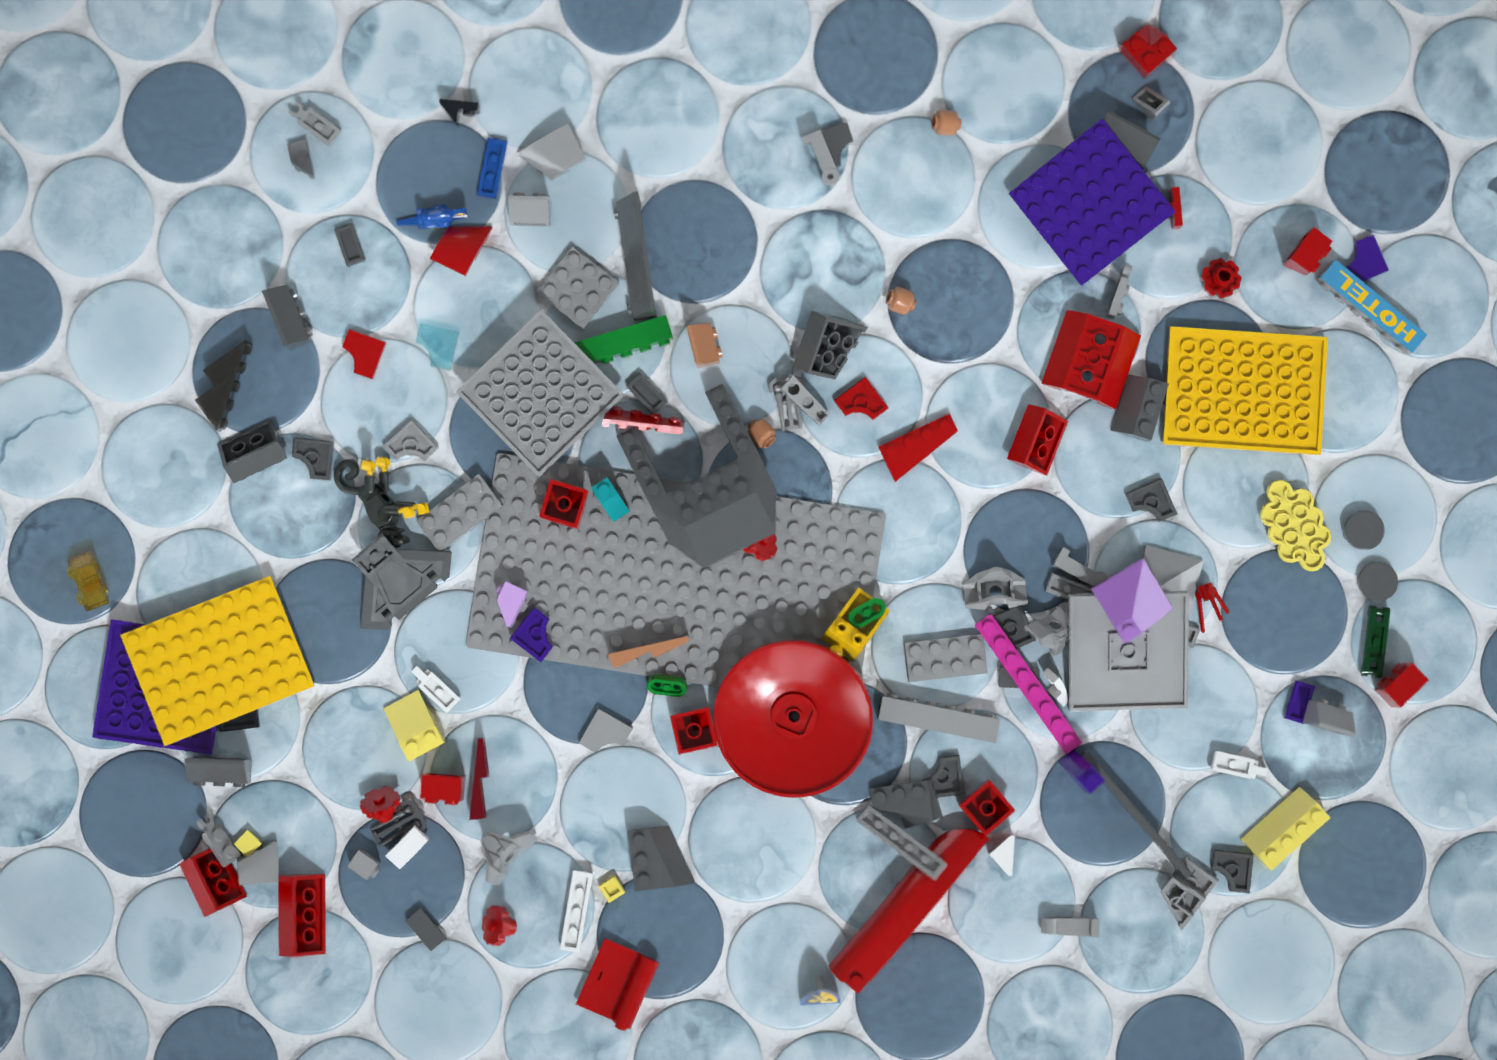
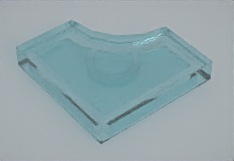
M420 323L416 343L424 346L429 352L431 367L451 370L459 332Z

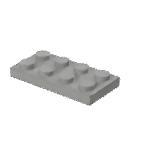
M478 474L416 521L437 551H444L503 507V505L481 474Z
M981 634L904 643L909 682L988 673L984 638Z

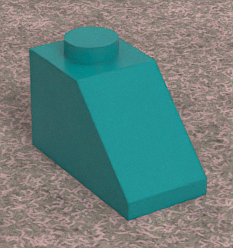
M608 478L591 487V490L613 522L630 512Z

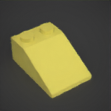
M419 690L383 708L408 762L446 743Z

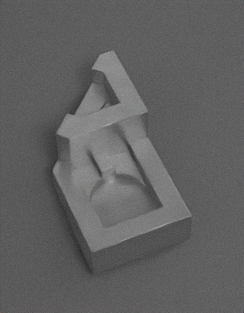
M303 140L287 144L291 164L297 171H302L314 179L315 174L307 141Z

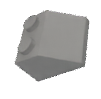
M1319 698L1316 701L1309 700L1303 719L1304 724L1337 734L1355 737L1353 712L1346 711V706L1335 704L1333 707L1328 705L1329 701Z

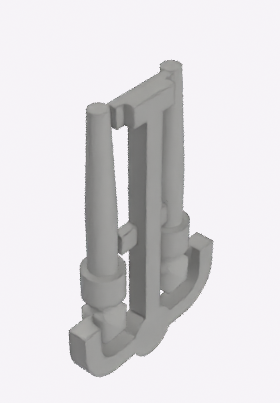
M787 374L782 375L781 378L773 379L769 383V392H776L775 400L778 405L782 431L803 428L801 409L787 396L786 401H782L783 393L777 388L780 384H776L773 388L775 383H782L788 376ZM794 376L804 386L802 378ZM791 404H795L798 425L793 423ZM783 405H787L790 426L786 427Z

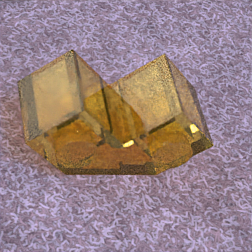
M91 551L68 559L66 571L69 578L74 579L77 584L78 594H76V599L79 605H83L86 611H90L108 604V590L106 584L101 581L99 575L101 570Z

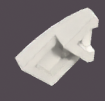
M1047 668L1042 673L1052 684L1047 691L1064 707L1068 703L1065 686L1061 679Z

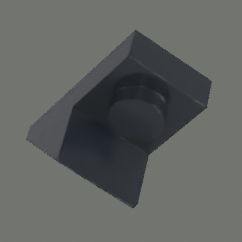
M439 99L441 107L457 127H459L460 112L464 116L469 117L480 114V105L477 102Z

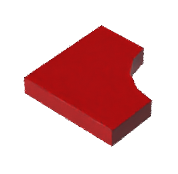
M349 329L342 348L347 350L353 357L355 364L354 373L373 380L387 343Z
M866 377L834 400L844 416L852 413H862L874 420L889 409Z

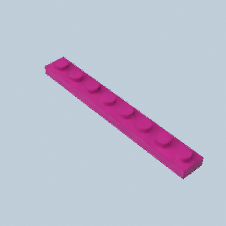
M990 613L974 624L1065 754H1068L1082 744V741Z

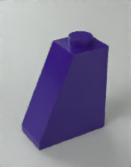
M1074 749L1058 761L1086 793L1091 794L1105 781L1095 768Z

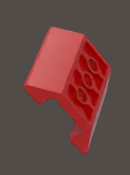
M1066 310L1041 384L1059 391L1063 389L1097 401V404L1116 410L1141 335L1125 326L1097 316ZM1096 334L1104 335V344L1100 345L1095 342ZM1084 371L1091 372V381L1086 382L1082 379Z

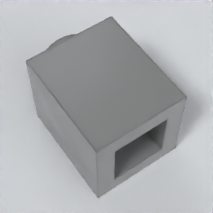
M360 849L347 867L368 880L370 877L375 878L381 869L378 866L381 862L363 849Z

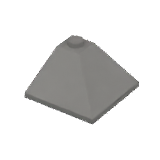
M1146 545L1142 558L1145 560L1162 591H1189L1190 614L1203 560Z

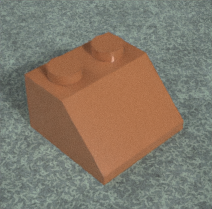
M710 323L687 326L697 369L719 364V358L723 356L720 346L716 347L714 339L718 338L716 328H711Z

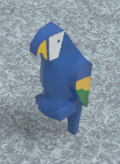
M443 204L424 210L419 208L416 213L417 217L396 222L397 226L418 225V229L449 227L450 223L454 220L468 217L467 208L450 209Z

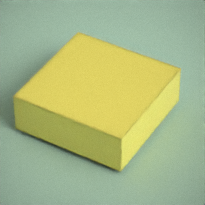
M247 830L234 843L246 857L252 855L263 844L250 830Z
M616 875L598 886L608 903L626 892Z

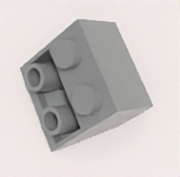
M520 192L513 193V196L508 195L509 223L511 226L550 227L551 202L548 196H545L544 193H533V196H525V193Z

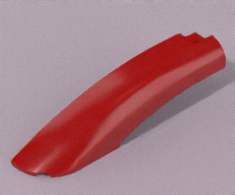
M967 828L953 829L937 837L927 849L947 863L946 868L934 881L916 866L912 865L875 912L830 962L829 968L834 976L841 983L845 982L859 994L937 905L983 848L989 837H985L979 831Z

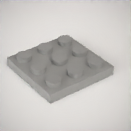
M571 247L536 294L584 330L618 286L619 282L575 248Z

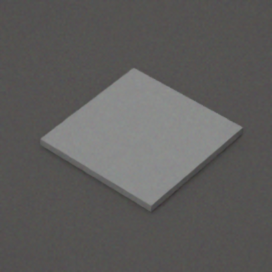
M1188 590L1163 591L1173 609L1144 633L1126 644L1121 640L1094 593L1068 594L1069 712L1188 708Z

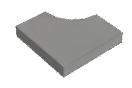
M412 419L383 445L395 460L412 455L426 461L439 448Z
M598 709L579 744L595 753L607 744L616 743L623 746L633 728Z

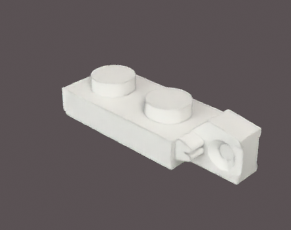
M416 666L411 671L418 678L416 681L418 687L446 713L461 699L429 669L424 672L419 666Z
M1214 751L1210 769L1248 779H1255L1256 774L1267 776L1268 772L1267 768L1258 767L1259 761L1220 751Z

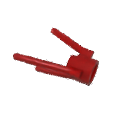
M1212 582L1197 587L1198 593L1195 594L1202 633H1205L1202 598L1204 602L1210 600L1219 621H1222L1223 618L1214 598L1217 599L1225 613L1229 614L1228 608L1218 594L1216 587H1213Z

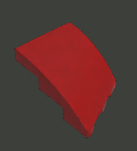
M449 227L438 242L430 260L466 277L493 227Z

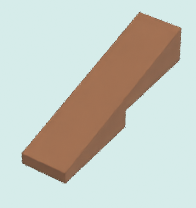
M686 636L607 655L613 667L617 668L648 652H651L653 658H656L690 640Z

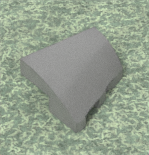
M276 840L271 841V844L261 850L257 849L252 855L237 861L239 885L278 882L279 864Z

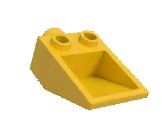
M859 587L821 637L822 640L831 646L829 649L840 656L844 655L852 662L861 653L890 612L886 608L881 617L860 628L852 626L848 619L851 610L872 599L870 595ZM873 604L872 610L877 612L880 607L878 604ZM856 614L854 619L861 621L862 615Z

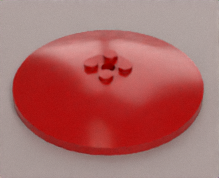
M783 640L754 649L731 668L724 678L716 697L713 716L714 731L723 757L734 772L748 784L763 792L780 797H808L823 793L839 785L861 763L871 740L873 708L864 681L853 666L842 656L825 646L813 642ZM797 711L800 714V718L795 721L791 720L789 713Z

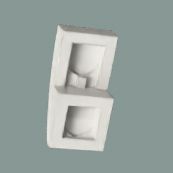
M414 825L385 856L401 869L423 847L429 838Z

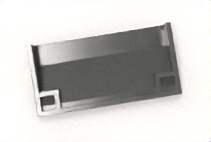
M636 191L616 202L617 207L613 208L615 219H619L631 301V304H627L628 314L633 316L634 321L657 317L641 215V202L639 193Z

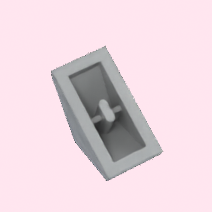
M1147 86L1132 98V101L1151 121L1157 118L1170 104L1168 99Z

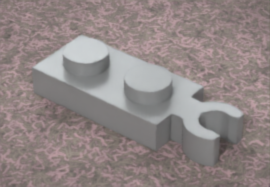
M295 102V105L299 107V111L293 113L289 110V114L294 118H300L297 122L300 126L330 147L342 131L310 107L304 111L303 106L299 102Z
M1127 264L1123 266L1106 315L1107 317L1114 319L1117 314L1120 315L1124 304L1121 301L1123 296H1127L1130 285H1127L1133 268L1132 266Z
M208 813L204 817L207 823L202 818L196 821L199 828L204 829L205 832L202 834V837L224 868L240 858L241 854L220 823L214 825V819Z

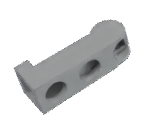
M821 130L803 136L801 140L804 147L811 146L820 167L822 183L827 187H833L839 180V173Z
M789 374L777 387L817 425L820 426L829 416V413L793 375Z
M1064 547L1060 549L1052 566L1091 587H1095L1108 579L1104 572H1095L1068 557L1070 551Z
M1043 917L1041 920V933L1099 938L1100 919L1097 917Z

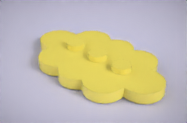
M1284 480L1273 481L1266 490L1269 502L1260 510L1261 521L1269 527L1267 532L1268 539L1273 544L1278 545L1277 553L1282 561L1287 563L1298 561L1299 565L1306 571L1319 570L1325 563V555L1322 549L1329 545L1332 537L1330 530L1322 525L1324 520L1323 512L1313 506L1314 498L1310 491L1302 488L1293 490L1291 485Z

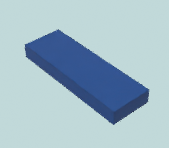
M488 137L477 196L497 199L508 141Z

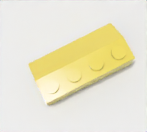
M1298 787L1240 840L1266 869L1272 871L1331 817L1301 787Z

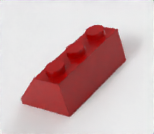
M1028 404L1007 459L1017 465L1047 476L1068 421L1046 408Z
M207 849L179 863L204 918L247 897L243 886L238 883V876L232 863L223 868L211 849Z

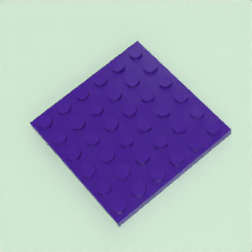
M1103 119L1099 120L1008 193L1081 286L1176 212Z
M111 619L92 738L213 755L217 726L164 746L120 636L147 624Z

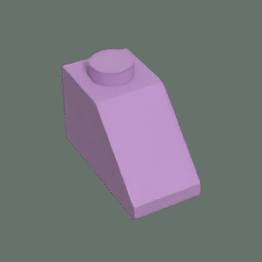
M505 581L504 585L500 584L496 594L499 595L497 601L506 626L512 628L528 591Z

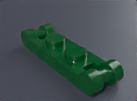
M1369 605L1363 662L1360 671L1361 676L1374 675L1375 678H1382L1390 619V608L1388 607L1380 609ZM1376 616H1381V622H1375ZM1370 661L1376 662L1375 668L1370 667Z

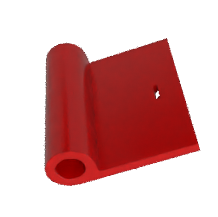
M604 938L576 1001V1005L611 1019L615 1023L614 1027L622 1031L631 1029L660 962Z

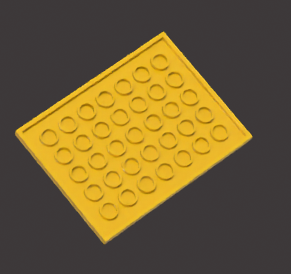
M1170 326L1166 374L1168 388L1165 394L1162 445L1321 455L1328 337Z
M271 576L120 635L164 746L315 686Z

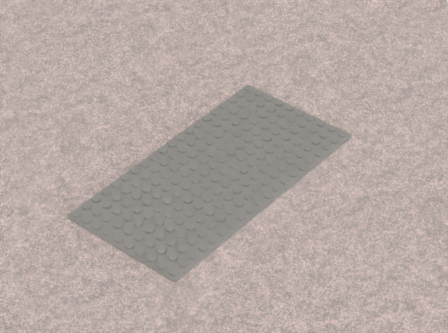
M499 453L496 456L491 489L503 507L486 518L466 646L473 649L534 658L512 641L510 637L533 607H535L550 619L546 627V635L553 648L544 660L644 676H652L654 674L676 676L685 679L688 683L720 687L728 672L741 658L763 645L783 640H802L827 648L831 647L821 637L858 587L872 598L874 596L886 516L884 513L776 496L775 535L777 541L775 544L778 549L774 557L761 561L757 560L754 554L741 550L706 568H702L694 560L688 558L683 552L669 544L635 474L554 462L538 477L518 456ZM605 478L610 480L630 511L615 522L611 520L591 490V487ZM659 478L666 493L688 484V482ZM550 479L589 490L579 530L539 518ZM505 581L528 591L512 628L506 626L497 601L499 596L496 594L500 584L504 585ZM686 636L690 640L656 658H653L651 652H648L617 668L613 667L607 655ZM866 646L853 662L844 655L842 656L853 666L860 677Z

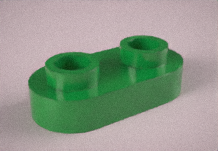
M872 598L859 605L849 613L848 619L850 624L860 628L881 617L886 610L885 603L879 598ZM873 604L879 605L880 608L877 612L872 610ZM856 614L862 615L861 621L854 619Z
M654 674L649 677L647 688L653 694L681 697L687 691V682L681 677Z

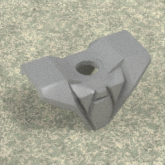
M992 567L979 572L963 583L965 607L968 609L985 610L988 605L1007 604L1009 608L1027 605L1026 579L1000 567ZM998 587L1001 590V594L991 595L990 589Z
M1068 602L1051 608L1048 616L1039 620L1032 619L1025 625V631H1029L1036 637L1040 645L1048 647L1052 656L1060 654L1068 645ZM1057 623L1060 629H1052L1050 625Z
M492 832L486 833L480 841L487 862L485 881L499 886L507 876L509 865L517 855L528 851L536 842L537 838L535 835L532 836L528 832L508 837Z

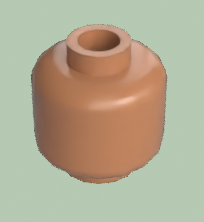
M938 110L932 116L931 128L934 129L937 135L953 136L961 128V118L958 117L956 111Z
M897 286L888 292L886 304H888L889 310L906 315L910 310H914L916 300L912 291Z
M765 419L753 420L747 427L753 444L758 448H768L776 440V430Z

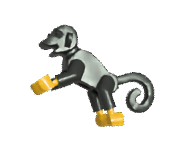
M377 457L376 462L368 459L362 461L361 469L367 471V475H365V485L361 487L350 486L343 480V471L346 467H349L351 470L350 473L345 474L346 480H352L358 476L360 471L358 463L353 459L341 461L334 471L335 484L346 494L358 495L364 504L370 521L380 529L377 538L383 534L396 549L401 547L402 544L410 543L408 536L401 535L402 532H405V529L396 527V523L402 514L404 519L415 517L416 509L418 515L429 513L428 504L425 502L420 504L403 501L394 502L386 493L389 490V472H387L391 461L386 457ZM376 466L381 468L377 484L375 483V475H373Z

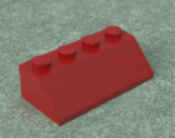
M325 874L279 875V956L302 957L326 954Z

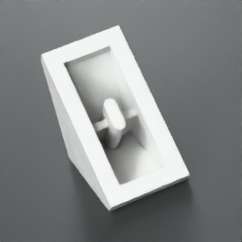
M1011 834L1007 835L988 852L1008 876L1013 874L1015 836Z

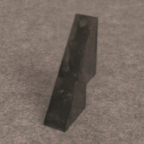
M244 340L203 370L214 386L195 399V401L216 431L219 432L227 427L228 419L226 418L228 411L231 412L233 409L234 400L232 399L234 393H237L240 388V375L244 374L247 363H245V359L252 351L253 344L247 340Z

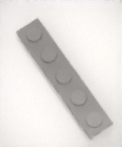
M870 805L857 819L861 826L934 881L946 868L947 863Z

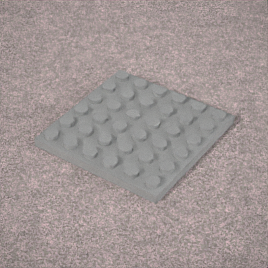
M542 309L456 391L538 477L624 396L616 385Z

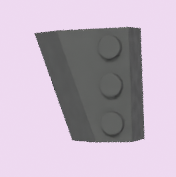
M812 310L793 367L807 374L836 379L848 360V353L852 347L855 348L859 343L857 341L858 337L862 332L865 333L868 327L841 317Z
M669 826L628 831L635 892L695 883Z

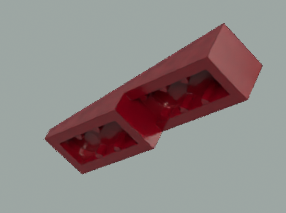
M485 737L478 738L469 820L487 817L482 778L490 777Z

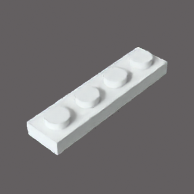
M573 870L560 950L580 953L593 873Z

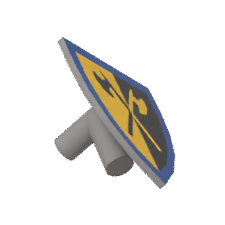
M816 976V990L805 994L801 998V1005L841 1002L840 996L837 993L824 989L823 976Z

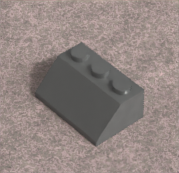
M1108 110L1103 120L1139 166L1144 169L1160 138Z
M288 285L262 290L283 345L291 351L312 342L310 336H313L309 324L306 325L303 320L306 315L303 308L297 305L296 300L299 298L295 289H291Z
M1128 374L1111 431L1150 442L1153 438L1168 383Z
M271 419L217 444L223 467L233 483L244 480L287 459L285 448Z
M184 758L187 781L193 782V785L205 786V782H213V786H225V783H233V787H245V784L251 783L252 759Z

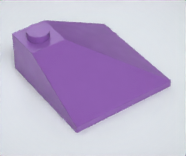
M1143 558L1091 588L1124 644L1144 633L1173 609Z

